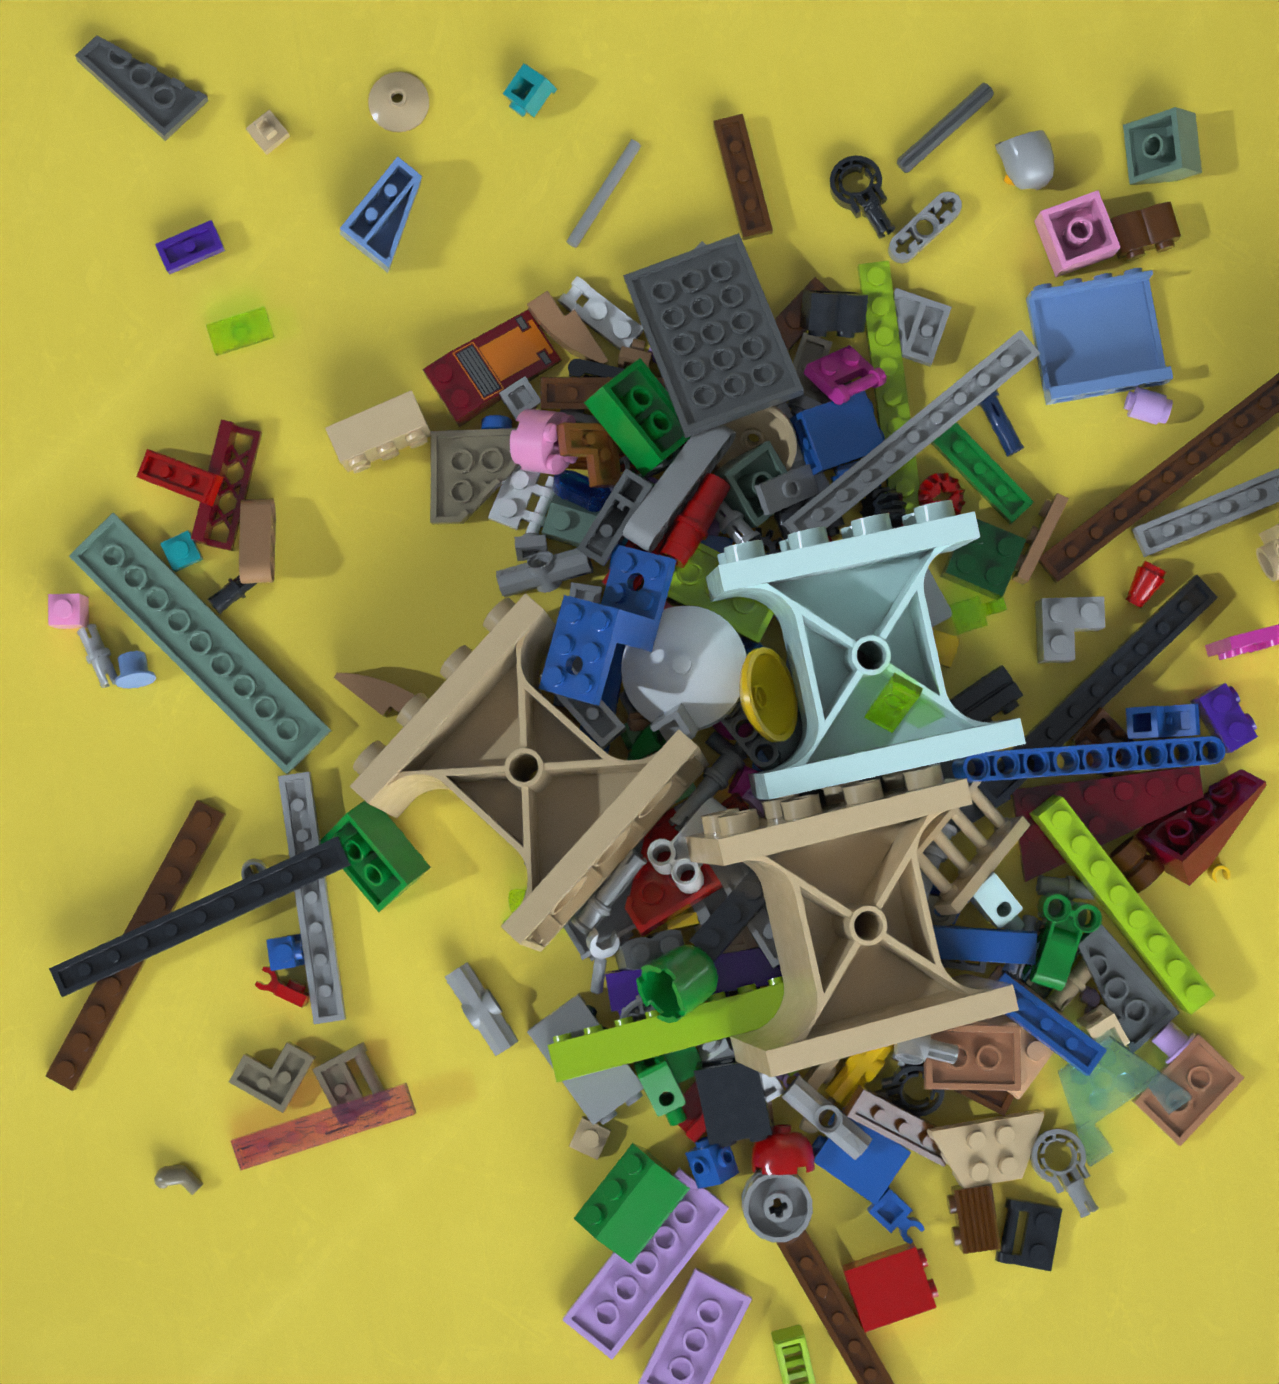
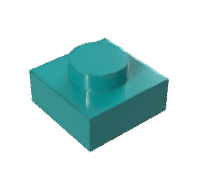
M189 530L160 543L174 572L203 560L196 542L191 540L192 534Z

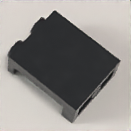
M735 1056L697 1062L694 1073L709 1145L718 1144L720 1147H726L736 1144L737 1140L748 1138L751 1142H758L767 1139L768 1135H772L774 1122L770 1118L760 1072L736 1062Z

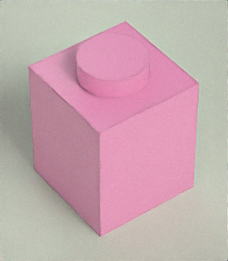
M80 593L48 594V625L57 629L88 628L89 597Z

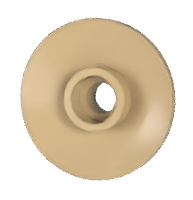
M393 72L384 75L373 85L369 94L368 105L373 119L379 126L391 132H406L416 128L425 119L429 109V96L424 84L417 77L405 72ZM396 94L403 96L402 101L399 103L392 101L393 96Z

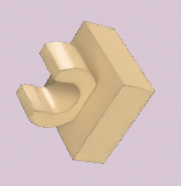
M270 109L246 128L247 132L266 155L290 137L287 130Z

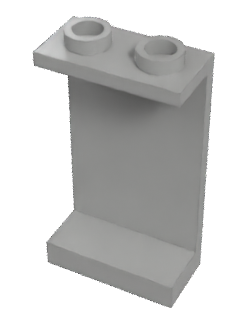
M578 993L531 1027L527 1033L553 1068L547 1045L554 1043V1036L571 1032L572 1038L585 1035L584 1028L596 1026L599 1023L586 1006L583 997ZM628 1064L562 1081L593 1125L599 1121L602 1125L610 1121L618 1114L615 1111L616 1108L623 1103H626L627 1106L635 1103L643 1096L641 1090L644 1089Z

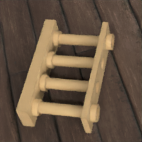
M971 782L968 785L972 801L994 825L995 832L989 839L986 840L959 808H955L936 816L926 826L918 843L917 853L920 869L940 891L941 898L933 906L940 915L959 914L1030 826L1023 816L1004 818L978 788L981 782ZM950 819L956 823L977 847V854L969 862L941 831ZM932 841L938 845L959 869V876L951 884L923 853Z

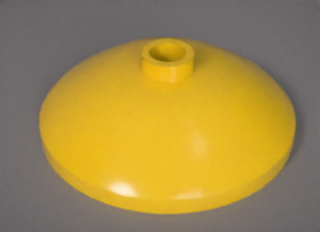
M767 647L754 649L747 655L740 672L739 696L743 711L756 732L770 742L785 741L793 734L798 715L797 697L791 674L782 658L774 650Z

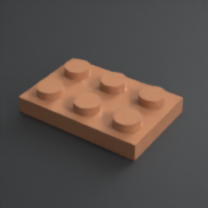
M963 1025L931 1034V1039L957 1045L959 1054L954 1064L926 1058L924 1062V1089L1021 1091L1020 1026Z
M1195 1033V1037L1172 1062L1166 1064L1135 1096L1132 1102L1178 1146H1181L1237 1087L1244 1077L1203 1037Z

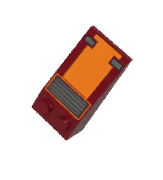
M527 309L448 352L422 370L457 425L461 427L501 401L499 393L524 376L530 382L562 360Z

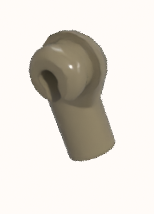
M181 1164L160 1168L154 1178L156 1186L161 1189L181 1184L191 1195L203 1185L186 1166Z

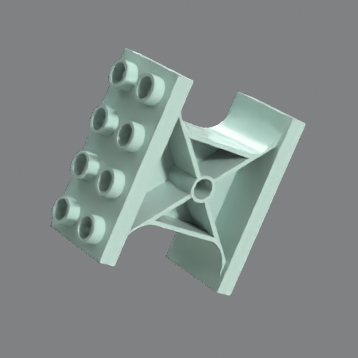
M945 500L914 508V513L902 516L903 527L892 529L889 513L851 521V526L840 529L841 540L829 542L826 527L823 526L788 534V539L779 542L781 550L779 553L765 555L762 540H754L725 547L724 553L717 555L719 565L706 577L710 601L714 602L733 597L750 598L763 603L776 615L782 628L802 720V737L792 756L773 769L748 774L752 794L756 799H775L1026 744L1020 718L980 722L961 714L952 705L947 696L924 594L925 573L931 561L938 554L954 551L980 538L975 512L955 516L952 500ZM858 649L861 650L866 657L865 668H863L857 660Z

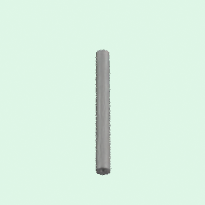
M630 140L566 241L570 246L577 248L641 148L637 141Z

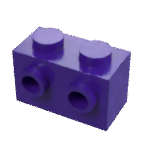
M1226 683L1219 684L1190 700L1192 704H1198L1199 717L1209 734L1221 739L1224 743L1225 753H1232L1258 737L1254 731L1257 729L1253 718L1248 713L1244 714L1238 704L1241 702L1240 697L1232 686L1228 687Z

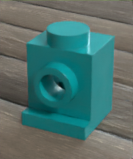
M523 63L503 92V95L511 101L509 107L517 114L524 117L528 113L535 117L551 93L555 94L557 88L546 77Z

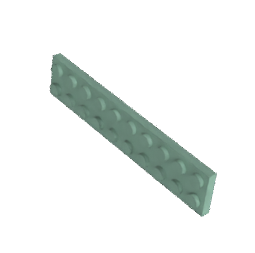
M112 513L69 555L286 774H289L332 731L115 513Z

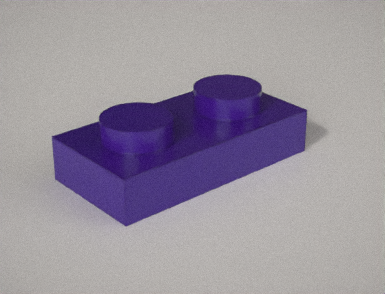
M212 220L155 244L169 275L226 251Z

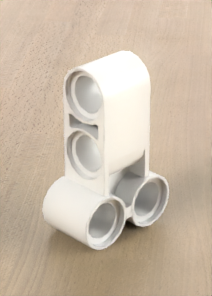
M709 798L698 809L672 841L658 839L653 841L648 847V859L654 869L660 874H671L677 887L684 893H695L704 884V876L700 869L703 863L690 861L685 837L704 832L701 816L727 810L726 807L714 798ZM664 851L671 852V856L667 861H657L660 853ZM685 871H695V875L690 881L680 880L682 873Z

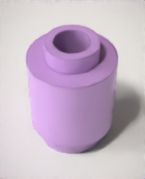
M1137 387L1134 392H1128L1124 409L1128 410V417L1155 425L1158 422L1165 424L1171 413L1173 400L1166 399L1167 397L1164 394Z

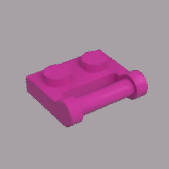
M850 345L808 363L804 370V374L837 405L849 401L851 396L870 387L877 388L886 383L885 372L881 368H874ZM859 376L862 377V378H860V379H858V380H856V381H854V382H852V383H849V384H847V385H843L844 383L849 382V381H851V380H853V379H855V378H857V377H859Z

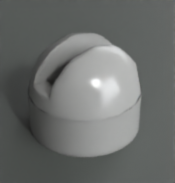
M249 859L242 866L241 876L242 879L254 875L250 865H255L258 872L267 869L266 865L259 859Z

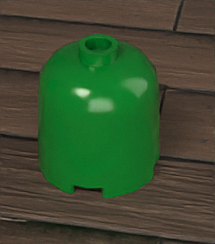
M687 944L676 947L642 966L641 976L636 980L639 995L645 1006L647 1007L651 1004L660 1013L657 1016L659 1020L673 1023L679 1021L708 1000L716 991L718 973L713 960L704 950Z

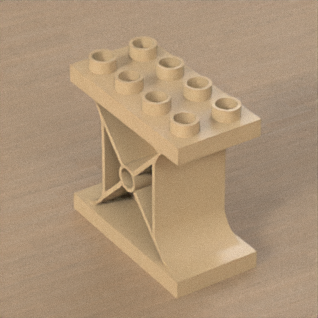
M525 593L516 604L510 598H505L489 612L483 626L490 633L473 651L466 645H463L447 658L440 669V674L446 681L430 699L424 693H419L405 704L396 719L403 728L387 746L377 740L358 756L353 769L360 776L350 787L368 804L395 818H398L416 797L425 792L436 789L452 790L522 856L528 874L526 893L520 906L501 927L520 945L541 952L621 864L629 851L639 844L710 764L700 748L679 729L658 752L649 757L631 761L614 758L603 751L546 700L539 689V670L544 656L549 652L556 624L546 611ZM538 770L536 776L529 781L531 774Z
M934 764L881 775L884 788L881 786L880 779L862 782L857 780L822 788L825 803H820L819 794L800 796L798 793L762 801L765 817L759 819L756 809L739 811V808L722 810L701 816L704 832L685 837L690 861L720 866L743 862L756 873L762 885L784 983V996L781 1006L767 1024L757 1030L730 1036L736 1062L772 1078L1019 1010L1013 984L969 974L950 977L941 963L917 853L920 837L926 826L939 814L947 810L973 804L967 778L944 779L941 765Z

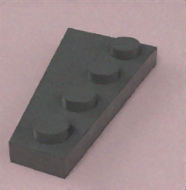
M1102 924L1094 932L1082 934L1078 950L1107 1008L1115 1014L1130 1041L1126 1046L1133 1054L1176 1017L1179 1011Z

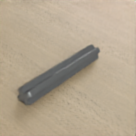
M982 83L898 158V167L904 173L910 172L993 97L994 91L987 83Z

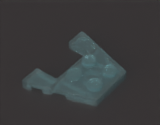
M1111 1036L1098 1043L1107 1051L1090 1076H1085L1071 1064H1067L1058 1070L1077 1133L1085 1148L1086 1160L1090 1167L1114 1152L1113 1147L1095 1123L1136 1095L1149 1088L1168 1115L1192 1099L1188 1091Z

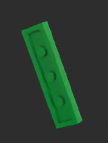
M957 422L931 442L946 460L1010 525L1034 503Z

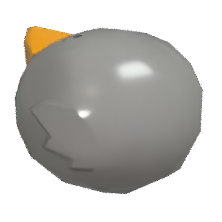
M1043 130L1022 134L995 144L997 153L1001 157L1006 171L1003 181L1008 185L1016 186L1021 190H1039L1045 187L1053 178L1055 169L1054 154L1051 142Z

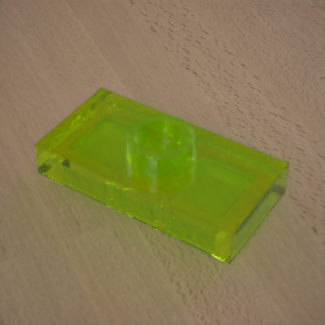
M265 306L206 325L216 356L275 338Z
M894 672L868 708L864 718L893 733L920 697L923 688Z

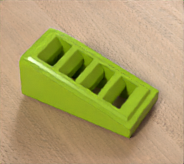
M795 1325L772 1331V1341L783 1384H790L791 1380L806 1376L808 1378L807 1381L795 1384H816L802 1326ZM800 1351H801V1355H797V1356H793V1357H789V1358H785V1359H784V1356H785V1355H789V1354H793V1353H797V1352H800ZM800 1365H804V1366H805L804 1368H800V1369H796V1370H792V1371H788V1372H787V1369H788V1368H792V1367H796V1366H800Z

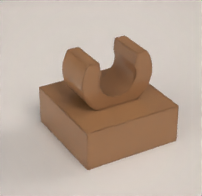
M633 339L631 348L622 346L618 367L626 369L641 358L649 368L652 353L644 351L646 341Z

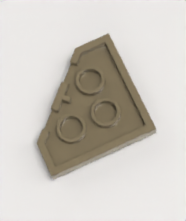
M517 428L431 431L430 523L433 525L464 524L520 466V464L514 463L510 453L511 431L517 430Z

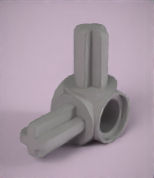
M930 1034L894 1044L893 1058L898 1060L899 1066H904L906 1063L921 1064L925 1062L926 1058L954 1064L958 1058L959 1049L957 1045L931 1039Z

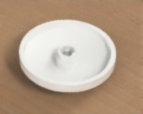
M696 606L667 608L663 610L652 652L626 645L621 666L623 686L632 705L649 722L653 723L657 717L682 703L698 729L703 730L723 720L740 701V672L747 653L735 629L728 621L715 612Z

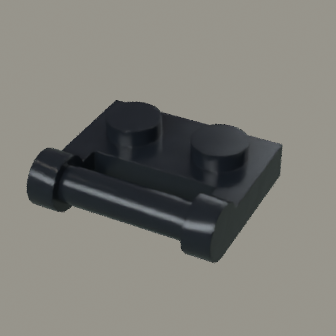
M1006 1197L1005 1207L1007 1208L1001 1249L996 1251L995 1261L1051 1272L1062 1208ZM1020 1211H1026L1027 1217L1020 1254L1013 1253Z

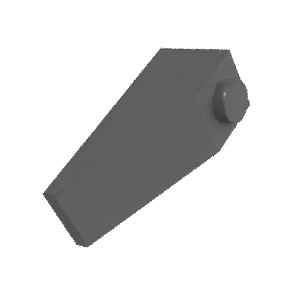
M626 468L577 549L605 566L616 551L617 545H620L625 537L622 534L627 522L655 486V483L636 471Z

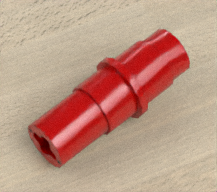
M706 474L681 515L675 517V525L665 540L666 544L660 552L661 556L677 560L675 565L677 567H685L701 541L706 540L709 535L707 531L716 517L717 510L731 488L726 481L714 474Z

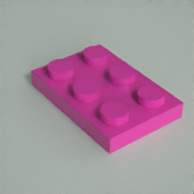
M1279 624L1230 636L1205 645L1208 657L1218 655L1219 660H1223L1247 652L1251 653L1279 644Z

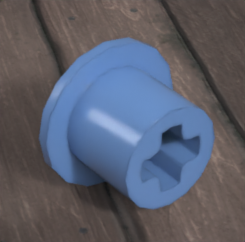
M131 651L118 657L120 675L115 679L117 687L139 688L147 686L156 680L155 673L148 670L147 657L144 652Z

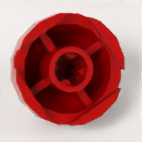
M789 1124L774 1125L772 1135H768V1138L755 1142L752 1148L751 1162L752 1172L754 1173L762 1168V1174L794 1175L798 1174L799 1167H806V1173L815 1170L813 1148L808 1138L800 1132L791 1131V1125Z

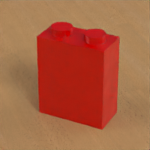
M913 1242L911 1244L905 1243L841 1265L865 1333L937 1308L934 1298L939 1297L933 1278L927 1280L924 1268L929 1265L923 1248L917 1249Z

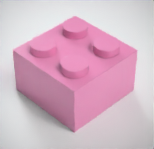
M1099 190L1042 210L1034 221L1056 278L1109 259L1121 248Z

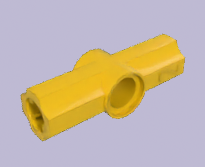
M894 1044L852 1055L844 1059V1065L824 1091L845 1107L858 1085L864 1086L866 1082L872 1081L885 1063L884 1059L894 1048Z

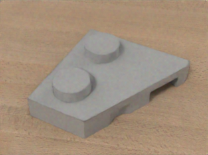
M895 288L893 294L902 357L931 367L952 307Z

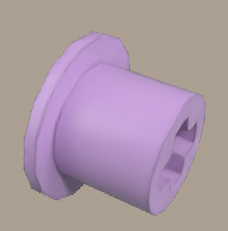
M1170 1021L1151 1041L1168 1056L1165 1063L1169 1064L1190 1044L1195 1034L1191 1033L1187 1036Z

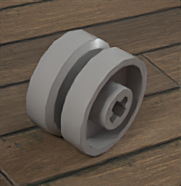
M761 1169L754 1173L745 1183L741 1194L742 1210L749 1228L757 1236L770 1242H787L798 1237L808 1227L813 1214L812 1198L804 1180L798 1174L765 1175L762 1174ZM779 1198L782 1204L777 1208L772 1207L774 1204L773 1200Z

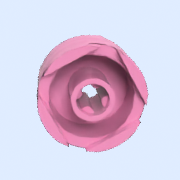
M526 409L518 415L515 421H520L517 430H512L510 435V453L514 463L520 464L522 467L520 468L521 470L557 475L565 471L569 464L576 462L578 457L560 456L556 426L563 422L576 423L574 416L563 412Z

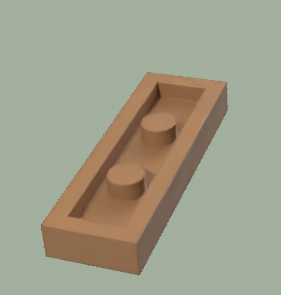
M1059 493L1051 500L1046 498L1038 514L1043 518L1038 528L1033 526L1028 533L1025 543L1029 544L1024 555L1020 554L1014 569L1016 573L1012 580L1022 585L1029 581L1069 498Z

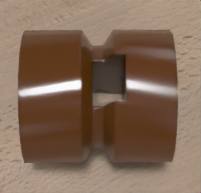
M1132 835L1109 854V857L1138 894L1163 873L1165 866L1154 854L1147 855V846L1136 835Z

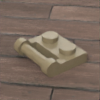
M364 1042L312 1069L341 1126L347 1123L343 1121L354 1119L392 1098L389 1097L391 1096L390 1092H383L385 1089L365 1053L367 1048ZM353 1058L374 1097L367 1101L346 1063Z

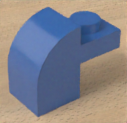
M1198 704L1126 708L1128 739L1201 735Z

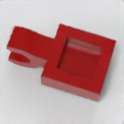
M270 966L262 968V971L270 974L271 981L268 984L256 981L255 986L258 989L274 993L273 995L301 1008L307 1005L310 996L305 991V985L289 979L288 983L281 981L276 970L271 971Z

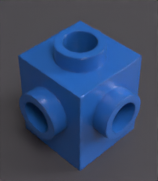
M708 1136L698 1139L695 1142L696 1147L685 1153L698 1189L720 1185L740 1173L730 1146L709 1145Z

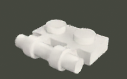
M519 466L502 483L488 518L515 530H518L521 520L530 522L525 533L538 534L540 528L544 527L545 516L560 480L549 476L545 486H540L537 484L540 473L523 471L520 469L522 467ZM532 494L540 497L534 512L526 510Z

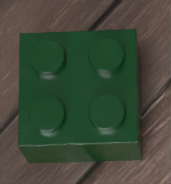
M977 519L980 538L951 551L940 577L999 600L1004 596L1026 539Z

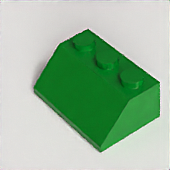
M641 358L611 379L584 402L642 476H645L691 438V436L685 438L668 392Z
M365 800L347 812L320 840L322 844L337 836L340 837L352 864L344 868V872L378 912L382 911L431 868L384 811L368 804Z
M632 1143L574 1219L596 1240L632 1264L690 1188L647 1149Z

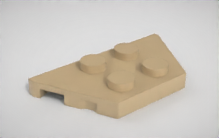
M1036 1109L1007 1114L1005 1116L928 1128L927 1133L935 1141L945 1163L952 1169V1174L959 1186L966 1189L1023 1178L1044 1118V1112Z

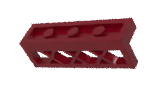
M221 419L208 471L224 478L213 506L202 502L199 504L191 535V540L194 542L233 551L240 523L241 500L246 499L262 432L239 427L234 422ZM237 434L253 437L251 448L239 455L234 447ZM232 452H233V453L235 454L236 458H234V459L231 460V456H232ZM246 457H248L247 463H246V465H245V463L243 462V459H245ZM239 462L244 469L243 478L231 484L226 476L228 468ZM226 482L228 488L223 490L224 483ZM238 487H240L239 495L235 491ZM232 492L237 500L236 506L233 510L224 514L219 506L220 499ZM217 511L221 516L218 519H216ZM233 516L232 522L230 524L228 518ZM223 521L229 529L226 543L210 539L213 527Z

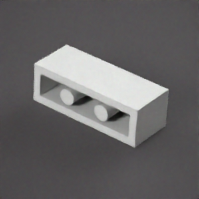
M572 667L573 673L578 674V672ZM554 693L602 749H605L627 729L602 700L598 706Z

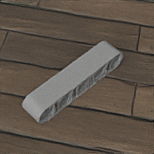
M723 424L692 435L629 519L622 535L647 552H652L674 524L675 517L683 512L688 501L693 498L706 474H711L726 454L736 437V432Z

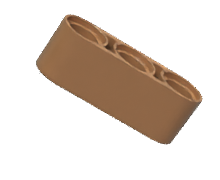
M274 499L241 500L240 581L242 584L272 583L275 579L276 507Z

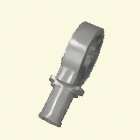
M1052 1129L1040 1134L1036 1138L1030 1155L1031 1165L1037 1175L1043 1180L1052 1183L1057 1193H1061L1065 1189L1079 1211L1081 1218L1090 1215V1212L1098 1210V1205H1096L1084 1184L1083 1178H1088L1091 1175L1085 1167L1086 1152L1081 1140L1072 1132L1063 1129ZM1056 1134L1068 1137L1075 1144L1076 1150L1070 1142L1066 1144L1072 1154L1071 1161L1066 1169L1054 1171L1047 1166L1045 1158H1039L1044 1168L1041 1169L1037 1160V1151L1041 1143L1043 1145L1040 1148L1039 1154H1044L1046 1147L1052 1142H1065L1066 1139L1056 1138ZM1051 1136V1139L1045 1141L1046 1137ZM1045 1171L1051 1173V1177L1048 1176V1175L1045 1173ZM1067 1173H1070V1175L1072 1176V1181H1069L1066 1175Z

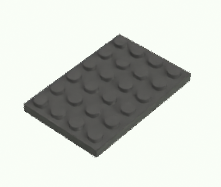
M739 233L623 275L685 438L804 395L797 372Z

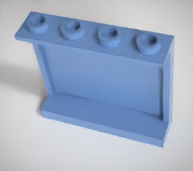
M1133 268L1124 271V275L1112 277V273H1104L1093 277L1094 280L1082 282L1081 278H1075L1063 282V286L1052 287V284L1047 283L1033 287L1034 291H1031L1026 297L1034 345L1040 352L1037 360L1046 405L1135 390L1137 387L1149 388L1166 385L1173 379L1171 366L1166 367L1149 282L1153 275V270L1142 271V268Z

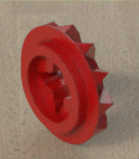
M948 473L932 474L920 485L918 491L919 505L939 502L938 500L933 501V498L937 497L942 490L943 493H951V496L946 500H952L955 516L960 515V511L966 503L963 495L965 489L961 488L958 483L959 479L951 477Z

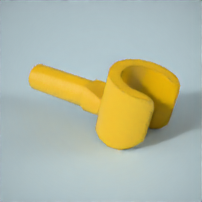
M1217 856L1207 870L1209 878L1216 883L1215 873L1219 869H1222L1224 879H1230L1229 869L1221 864L1220 858Z

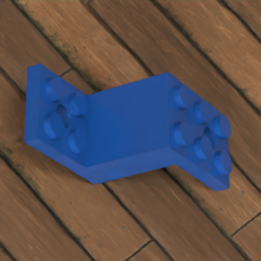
M617 545L601 604L564 595L539 689L599 706L616 643L652 652L677 560ZM638 575H642L644 585L639 591H635L633 588L634 579ZM580 657L583 662L582 670L578 674H574L572 671L573 661Z

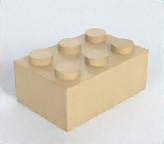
M412 390L325 428L340 463L347 472L353 470L354 473L370 468V463L382 458V461H386L399 455L398 450L410 446L411 449L422 446L428 442L427 438L431 436V431Z

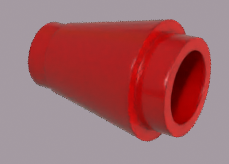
M1144 560L1141 567L1137 566L1125 600L1142 609L1143 605L1165 582L1163 578L1166 572Z

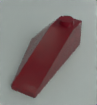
M1240 769L1209 786L1208 792L1203 794L1204 797L1146 824L1136 836L1147 846V852L1150 855L1154 854L1165 866L1164 871L1190 886L1211 866L1267 786L1266 781Z

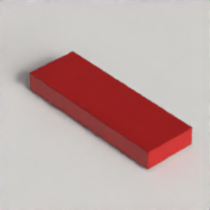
M150 449L146 450L136 476L139 479L213 506L224 478Z

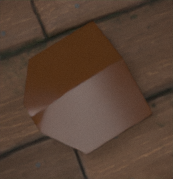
M1100 707L1072 738L1071 746L1134 742V740L1128 739L1127 733ZM1117 750L1115 758L1118 764H1121L1122 755ZM1088 752L1086 755L1087 764L1091 767L1093 764V757ZM1115 772L1096 774H1102L1104 776L1111 777Z

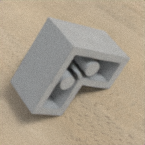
M1104 597L1041 598L1036 601L1037 662L1069 663L1075 660L1074 632L1099 631L1105 628Z

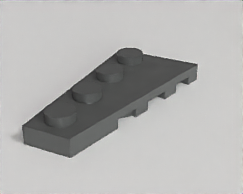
M95 36L75 55L77 62L164 141L208 102L207 95L200 91L195 92L178 79L174 77L171 79L160 73L156 67L147 62L146 64L133 58L132 54L99 36Z

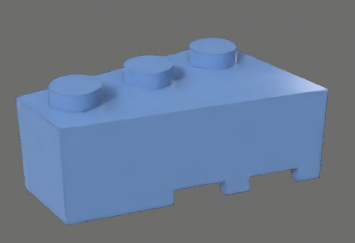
M398 156L340 227V235L387 273L390 270L422 179L418 172Z

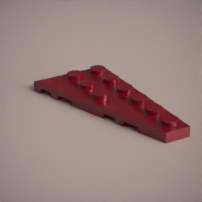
M1194 766L1016 789L1012 793L1015 817L1023 816L1030 824L1029 828L1018 840L1023 880L1027 882L1067 863L1029 815V813L1053 794L1061 796L1066 800L1100 846L1204 797L1200 767Z

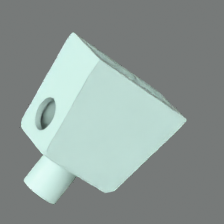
M992 872L970 899V902L989 923L998 929L1022 930L1025 923L1018 916L1023 909L1000 878Z

